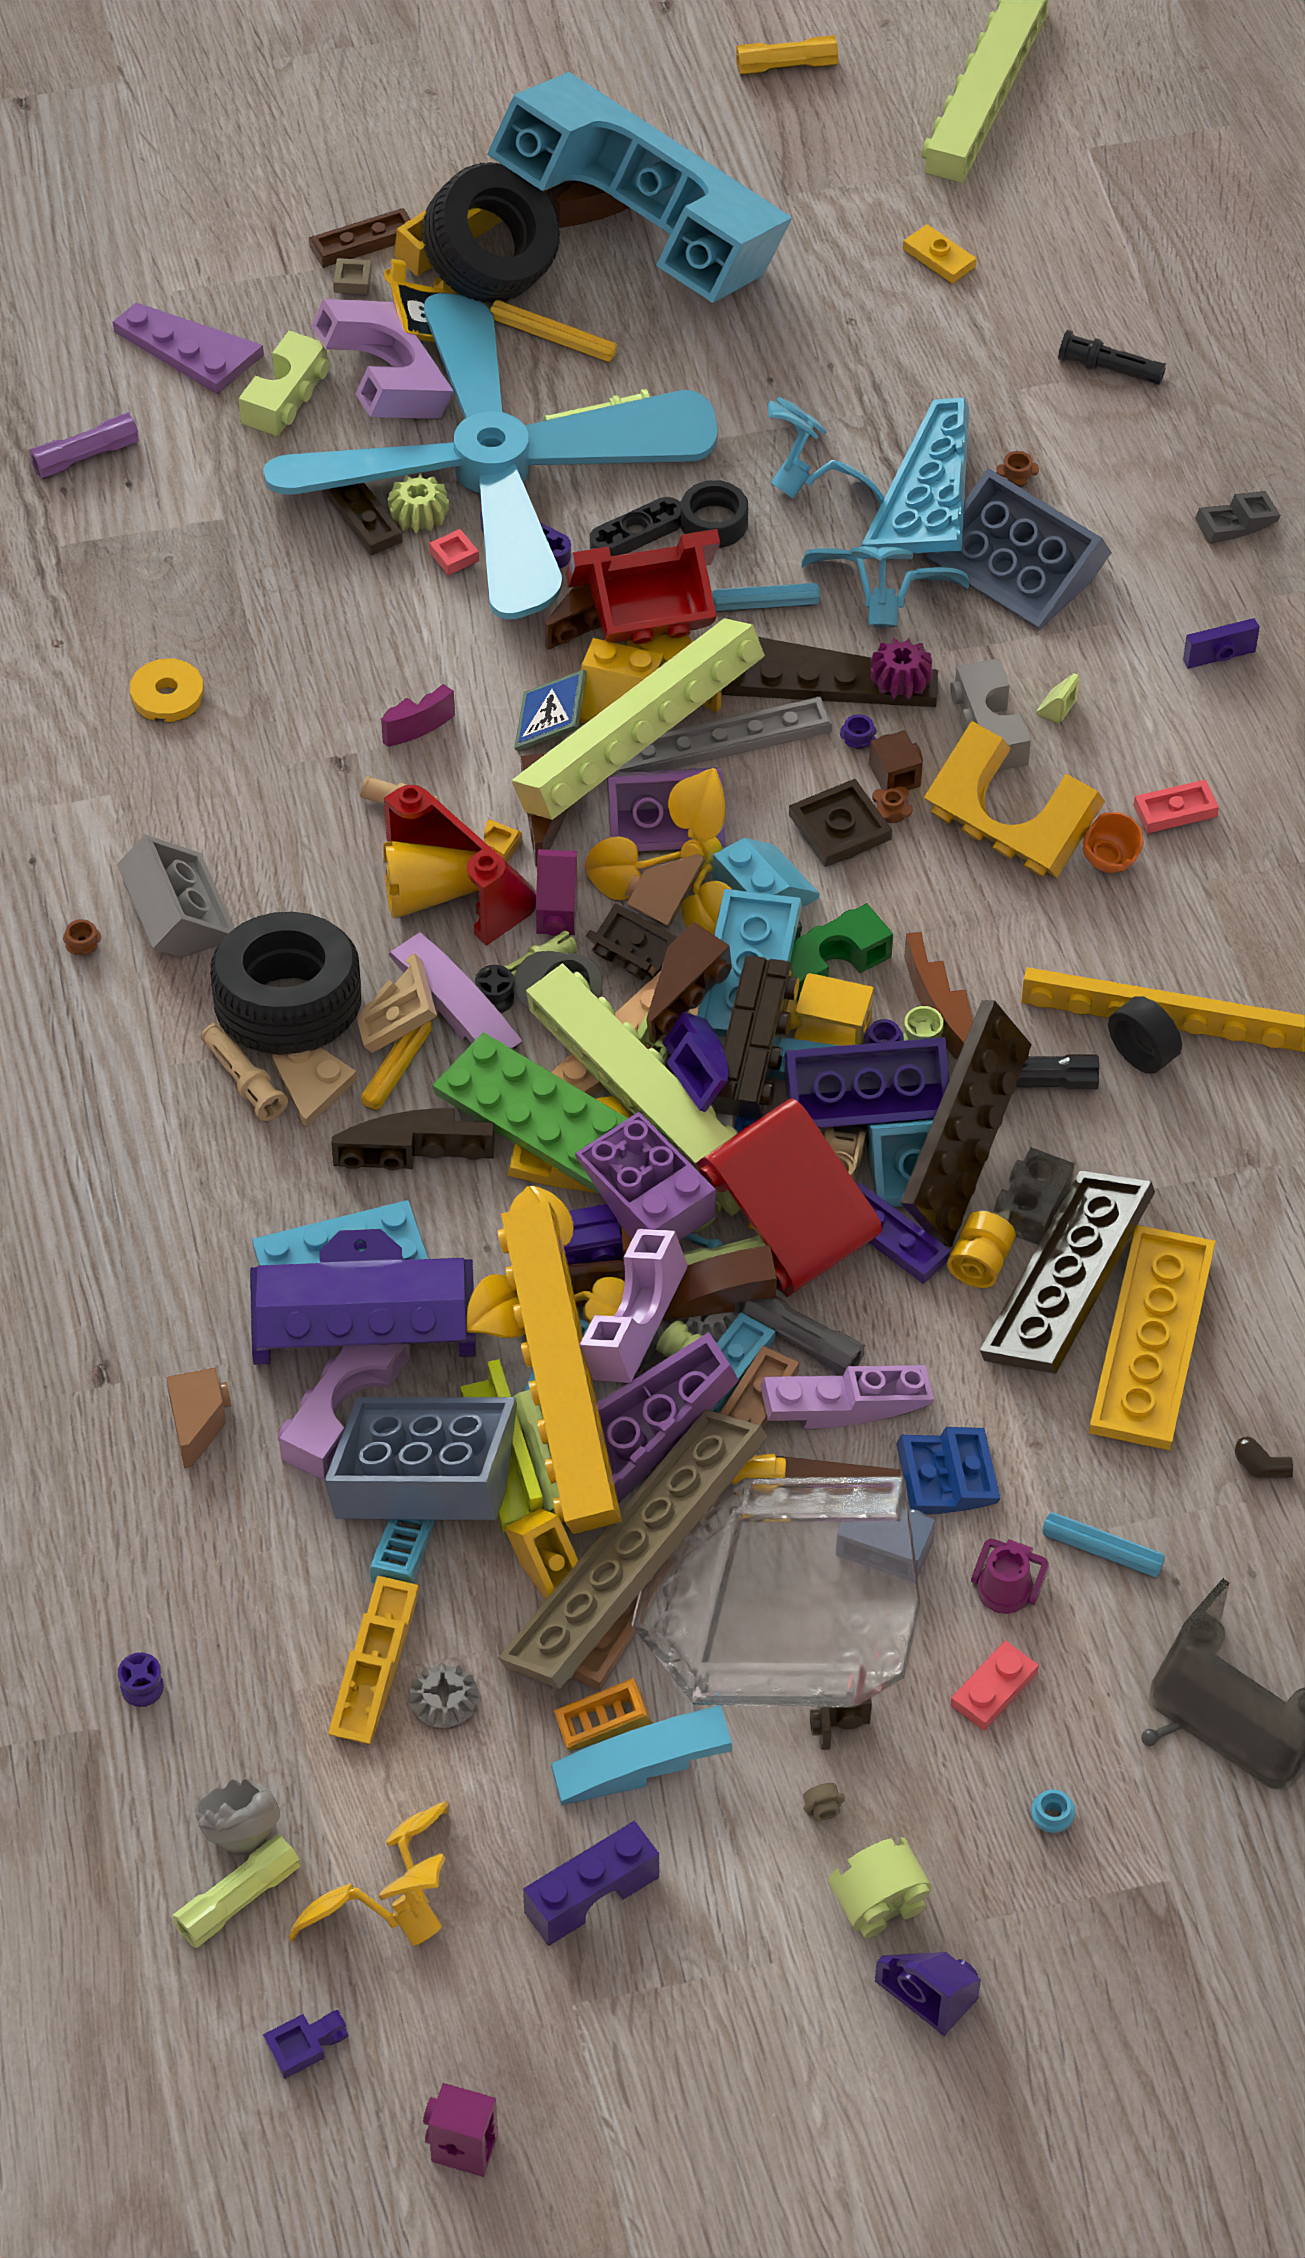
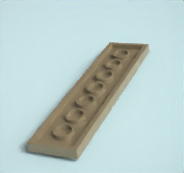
M705 1409L620 1511L622 1522L607 1526L501 1653L498 1659L504 1667L560 1689L573 1676L575 1670L589 1653L598 1646L603 1636L617 1619L626 1612L631 1602L645 1585L653 1579L655 1573L669 1556L678 1549L683 1539L697 1522L705 1516L707 1510L721 1493L730 1486L731 1481L745 1464L754 1457L759 1447L768 1438L761 1425Z

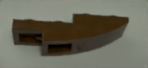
M455 1108L410 1110L385 1115L357 1124L332 1136L333 1166L349 1169L370 1167L398 1170L413 1169L414 1156H425L433 1159L440 1157H460L470 1160L481 1158L494 1159V1122L455 1121Z

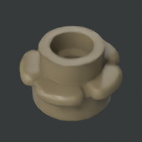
M834 1783L820 1784L810 1788L803 1794L806 1804L803 1810L809 1816L814 1815L818 1821L827 1820L840 1813L839 1807L845 1801V1796L839 1793Z

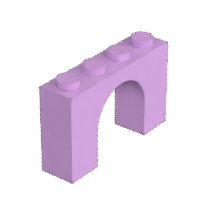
M323 299L311 328L325 349L364 351L384 359L393 366L367 367L355 395L369 416L441 419L454 391L417 336L405 333L394 302Z

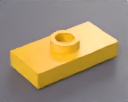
M928 224L903 240L904 251L952 284L976 267V257Z

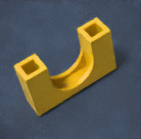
M971 721L924 796V799L932 807L930 813L947 824L952 819L963 825L961 830L979 842L983 837L994 842L995 844L992 848L1009 859H1012L1014 855L1026 861L1024 867L1036 875L1044 877L1045 873H1048L1058 878L1105 803V800L1097 790L1066 773L1047 805L1033 819L1015 825L1003 824L993 820L987 813L985 804L986 792L992 778L1011 748L1002 737Z

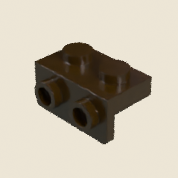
M617 903L614 904L597 933L589 930L586 935L594 944L592 951L609 962H612L614 957L626 963L623 969L641 980L646 975L653 978L661 971L667 948L677 938Z

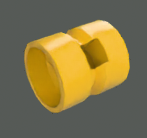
M977 1211L971 1213L967 1217L960 1232V1238L955 1243L948 1258L947 1267L950 1273L966 1285L975 1288L992 1287L1004 1266V1259L1008 1257L1015 1242L1016 1232L1014 1227L1001 1216L991 1212Z

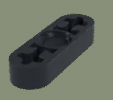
M661 497L594 528L590 533V549L609 546L611 556L627 554L678 530L681 527V502L673 497ZM632 525H641L646 528L640 533H633L627 530Z

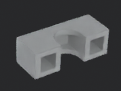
M999 658L956 666L955 682L950 683L953 703L959 704L961 707L960 717L964 731L970 722L974 721L1002 737L1010 746L1011 750L997 771L1028 765L1031 739L1020 713L1012 715L994 713L1007 710L1010 686Z

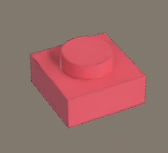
M461 529L429 543L430 554L447 575H451L479 562V551Z

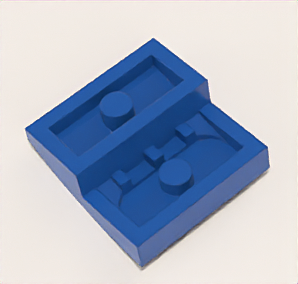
M945 1427L940 1436L902 1434L896 1445L910 1509L918 1510L924 1514H942L993 1505L1001 1499L985 1428Z

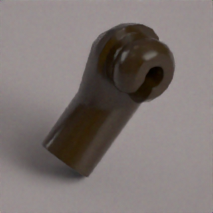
M1242 1437L1237 1441L1235 1456L1250 1475L1255 1478H1292V1457H1270L1252 1437Z

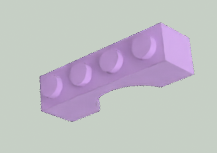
M638 1229L624 1255L625 1285L618 1311L614 1316L594 1315L580 1343L593 1380L632 1382L688 1267L675 1231Z
M409 1344L343 1346L338 1356L330 1358L322 1372V1378L314 1389L309 1388L300 1403V1410L295 1417L287 1419L282 1425L278 1435L282 1460L325 1481L344 1431V1427L335 1417L339 1405L348 1396L359 1390L371 1387L390 1388L410 1359Z

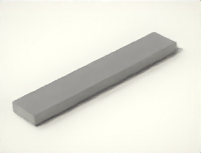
M821 697L807 699L668 731L614 773L670 770L830 733L832 723Z

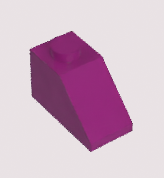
M538 849L536 934L557 936L562 931H567L569 935H575L578 902L577 851Z

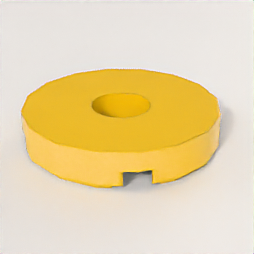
M175 658L158 659L146 663L135 672L130 681V698L135 710L146 719L155 721V718L164 719V722H175L187 718L199 708L202 703L201 698L204 695L203 679L198 669L188 662ZM166 687L176 689L173 693L170 694H161L158 692L159 690Z

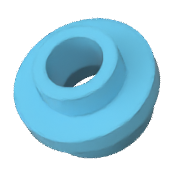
M1049 1789L1040 1793L1034 1799L1031 1806V1817L1035 1825L1041 1830L1058 1833L1066 1830L1073 1823L1075 1806L1073 1801L1063 1791ZM1054 1809L1060 1813V1816L1052 1817L1045 1812Z

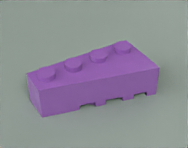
M709 1332L597 1403L618 1503L673 1449L705 1409L711 1410L739 1381L730 1363Z

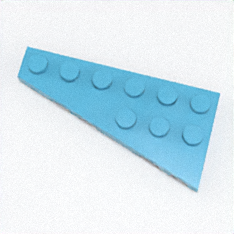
M964 397L935 399L932 401L861 546L875 547L877 549L896 547L912 551L913 553L962 551L969 406Z

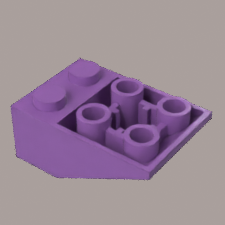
M640 1112L575 1153L576 1158L625 1232L632 1239L638 1229L675 1231L680 1241L715 1218L716 1189Z

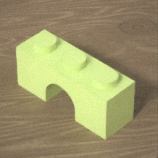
M290 330L272 352L274 377L277 380H268L255 375L239 397L241 424L279 437L287 425L292 424L297 410L303 402H307L310 399L314 387L320 379H324L327 376L330 368V360L327 359V349L324 348L320 341Z

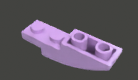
M926 1365L847 1366L843 1376L764 1377L760 1385L768 1421L801 1420L803 1429L833 1428L873 1422L915 1411L931 1405L934 1401Z

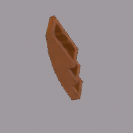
M922 932L906 933L904 958L915 993L921 1006L934 1008L943 1017L942 1038L945 1037L947 1050L958 1060L973 1023L966 990L950 991L944 960L928 962Z

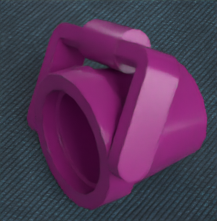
M988 1539L983 1544L971 1577V1582L978 1583L977 1591L979 1598L987 1608L998 1613H1014L1023 1609L1028 1602L1032 1605L1036 1604L1049 1570L1047 1559L1032 1553V1547L1008 1539L1007 1543L996 1539ZM1030 1562L1041 1566L1034 1587L1030 1573Z

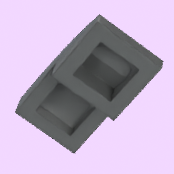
M1266 491L1234 494L1230 505L1199 508L1195 519L1208 541L1214 543L1235 539L1261 530L1279 521L1281 515Z

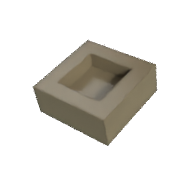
M337 258L333 280L334 293L368 295L372 274V261Z

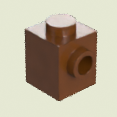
M905 730L891 735L886 734L870 741L869 766L884 791L900 786L908 790L921 787L922 753L917 743L912 744Z

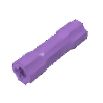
M129 412L102 421L96 428L65 440H53L29 449L30 460L34 471L40 479L66 470L72 463L103 451L118 450L140 440L135 421L131 418Z

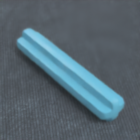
M817 583L715 589L712 592L716 611L817 605L820 601V590Z
M1055 1512L1049 1513L1043 1525V1534L1047 1537L1150 1576L1157 1577L1163 1568L1165 1561L1163 1553Z

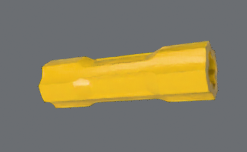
M835 35L811 37L804 41L791 43L736 45V65L739 75L762 73L772 68L838 65L839 54Z

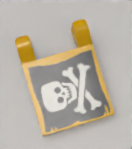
M392 259L390 262L392 269L387 268L384 271V278L391 285L396 311L405 333L415 334L419 340L435 342L424 314V303L431 295L439 293L456 294L455 291L441 278H435L433 282L434 287L406 282L405 261Z

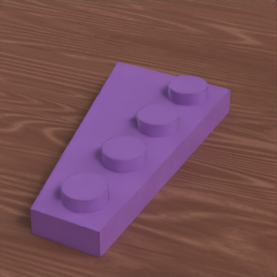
M139 303L132 305L113 321L115 333L216 394L221 392L264 356V349L261 344Z

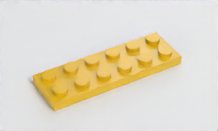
M1137 1225L1133 1234L1091 1417L1089 1434L1171 1451L1214 1253L1215 1240Z

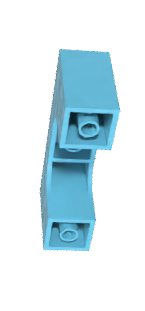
M570 72L514 94L487 155L542 191L567 180H576L596 186L670 234L656 266L712 303L764 276L793 218Z

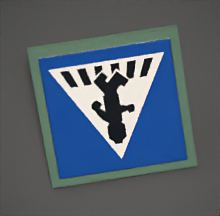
M584 669L523 693L514 746L517 751L578 729L587 675Z

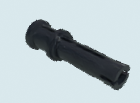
M1066 330L1058 353V360L1061 361L1067 358L1086 364V368L1091 370L1093 368L1096 369L1098 366L1147 380L1157 385L1161 384L1166 370V363L1153 361L1104 346V342H1101V339L1095 338L1092 341L1073 335V331Z

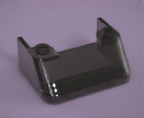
M1222 1578L1184 1622L1151 1682L1149 1699L1152 1706L1171 1721L1177 1722L1181 1728L1266 1786L1273 1789H1286L1294 1785L1305 1772V1687L1295 1691L1288 1701L1285 1702L1216 1655L1222 1648L1225 1639V1630L1220 1620L1223 1615L1230 1582Z

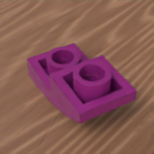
M442 684L434 692L426 694L418 705L406 697L396 707L388 709L381 718L383 744L388 747L402 744L424 736L445 724L455 716L454 691Z

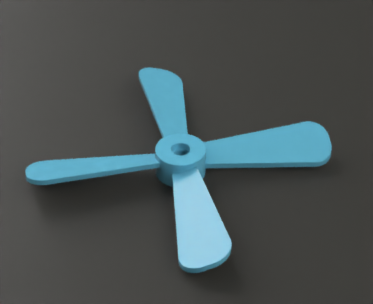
M439 293L431 295L426 299L424 314L465 418L454 432V442L288 454L268 461L263 468L267 488L276 493L292 495L454 467L458 481L467 489L481 495L490 609L500 618L518 619L549 607L558 598L562 589V574L523 484L529 474V465L699 461L707 457L714 450L717 443L718 428L711 403L700 393L691 390H679L524 425L516 417L502 412L494 317L490 309L482 302L475 301L474 298L469 299L463 295Z

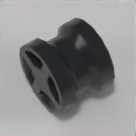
M495 964L485 966L479 970L475 977V985L500 1013L509 1010L515 999L513 974L508 968Z

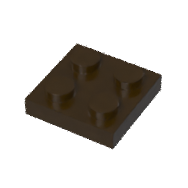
M856 779L789 805L790 818L825 867L892 840V829Z

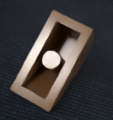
M696 854L646 869L641 877L634 875L625 892V895L629 897L628 907L670 928L681 908L683 900L687 897L705 863V858Z
M216 1368L166 1377L184 1468L192 1467L226 1424L224 1408L231 1406L227 1382H218Z

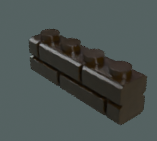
M747 955L744 959L723 1048L728 1064V1079L713 1101L714 1109L718 1113L734 1116L738 1114L741 1117L760 1119L764 1106L772 1105L775 1092V1084L770 1082L772 1071H779L781 1068L783 1048L778 1047L781 1035L787 1036L789 1033L791 1012L786 1011L789 1000H796L799 989V977H794L792 964L789 961L767 960L764 957Z

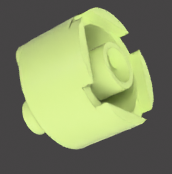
M900 1837L899 1845H895L891 1838L865 1848L847 1860L851 1866L849 1870L841 1875L837 1868L828 1878V1883L853 1929L861 1931L864 1938H871L881 1933L888 1926L886 1921L900 1914L903 1919H909L918 1915L927 1907L923 1899L929 1895L932 1889V1884L904 1837Z

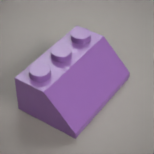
M711 767L717 770L723 787L722 770L719 767ZM710 768L618 772L611 774L606 778L610 837L619 836L627 838L635 843L638 851L682 849L684 843L692 838L688 837L689 829L678 827L672 820L668 807L669 795L674 786L683 779L697 775ZM723 825L722 830L716 836L722 847H725V825Z

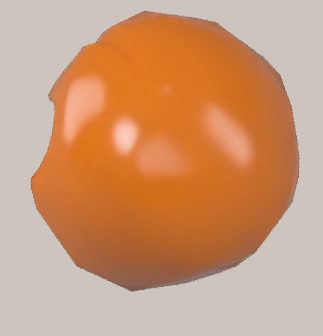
M1108 812L1100 814L1086 831L1082 841V850L1084 857L1098 870L1108 874L1125 871L1133 865L1143 848L1142 829L1132 817L1123 813Z

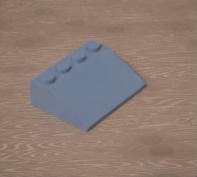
M987 468L964 501L962 551L928 552L925 557L939 567L954 568L965 572L969 577V585L1041 630L1091 583L1112 552L1102 537Z
M357 1397L324 1481L335 1519L497 1520L507 1488L517 1408L516 1398Z

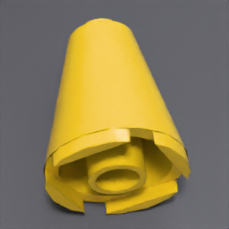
M396 841L383 842V863H388L386 865V875L384 876L391 918H399L479 891V888L471 882L467 875L468 860L477 851Z

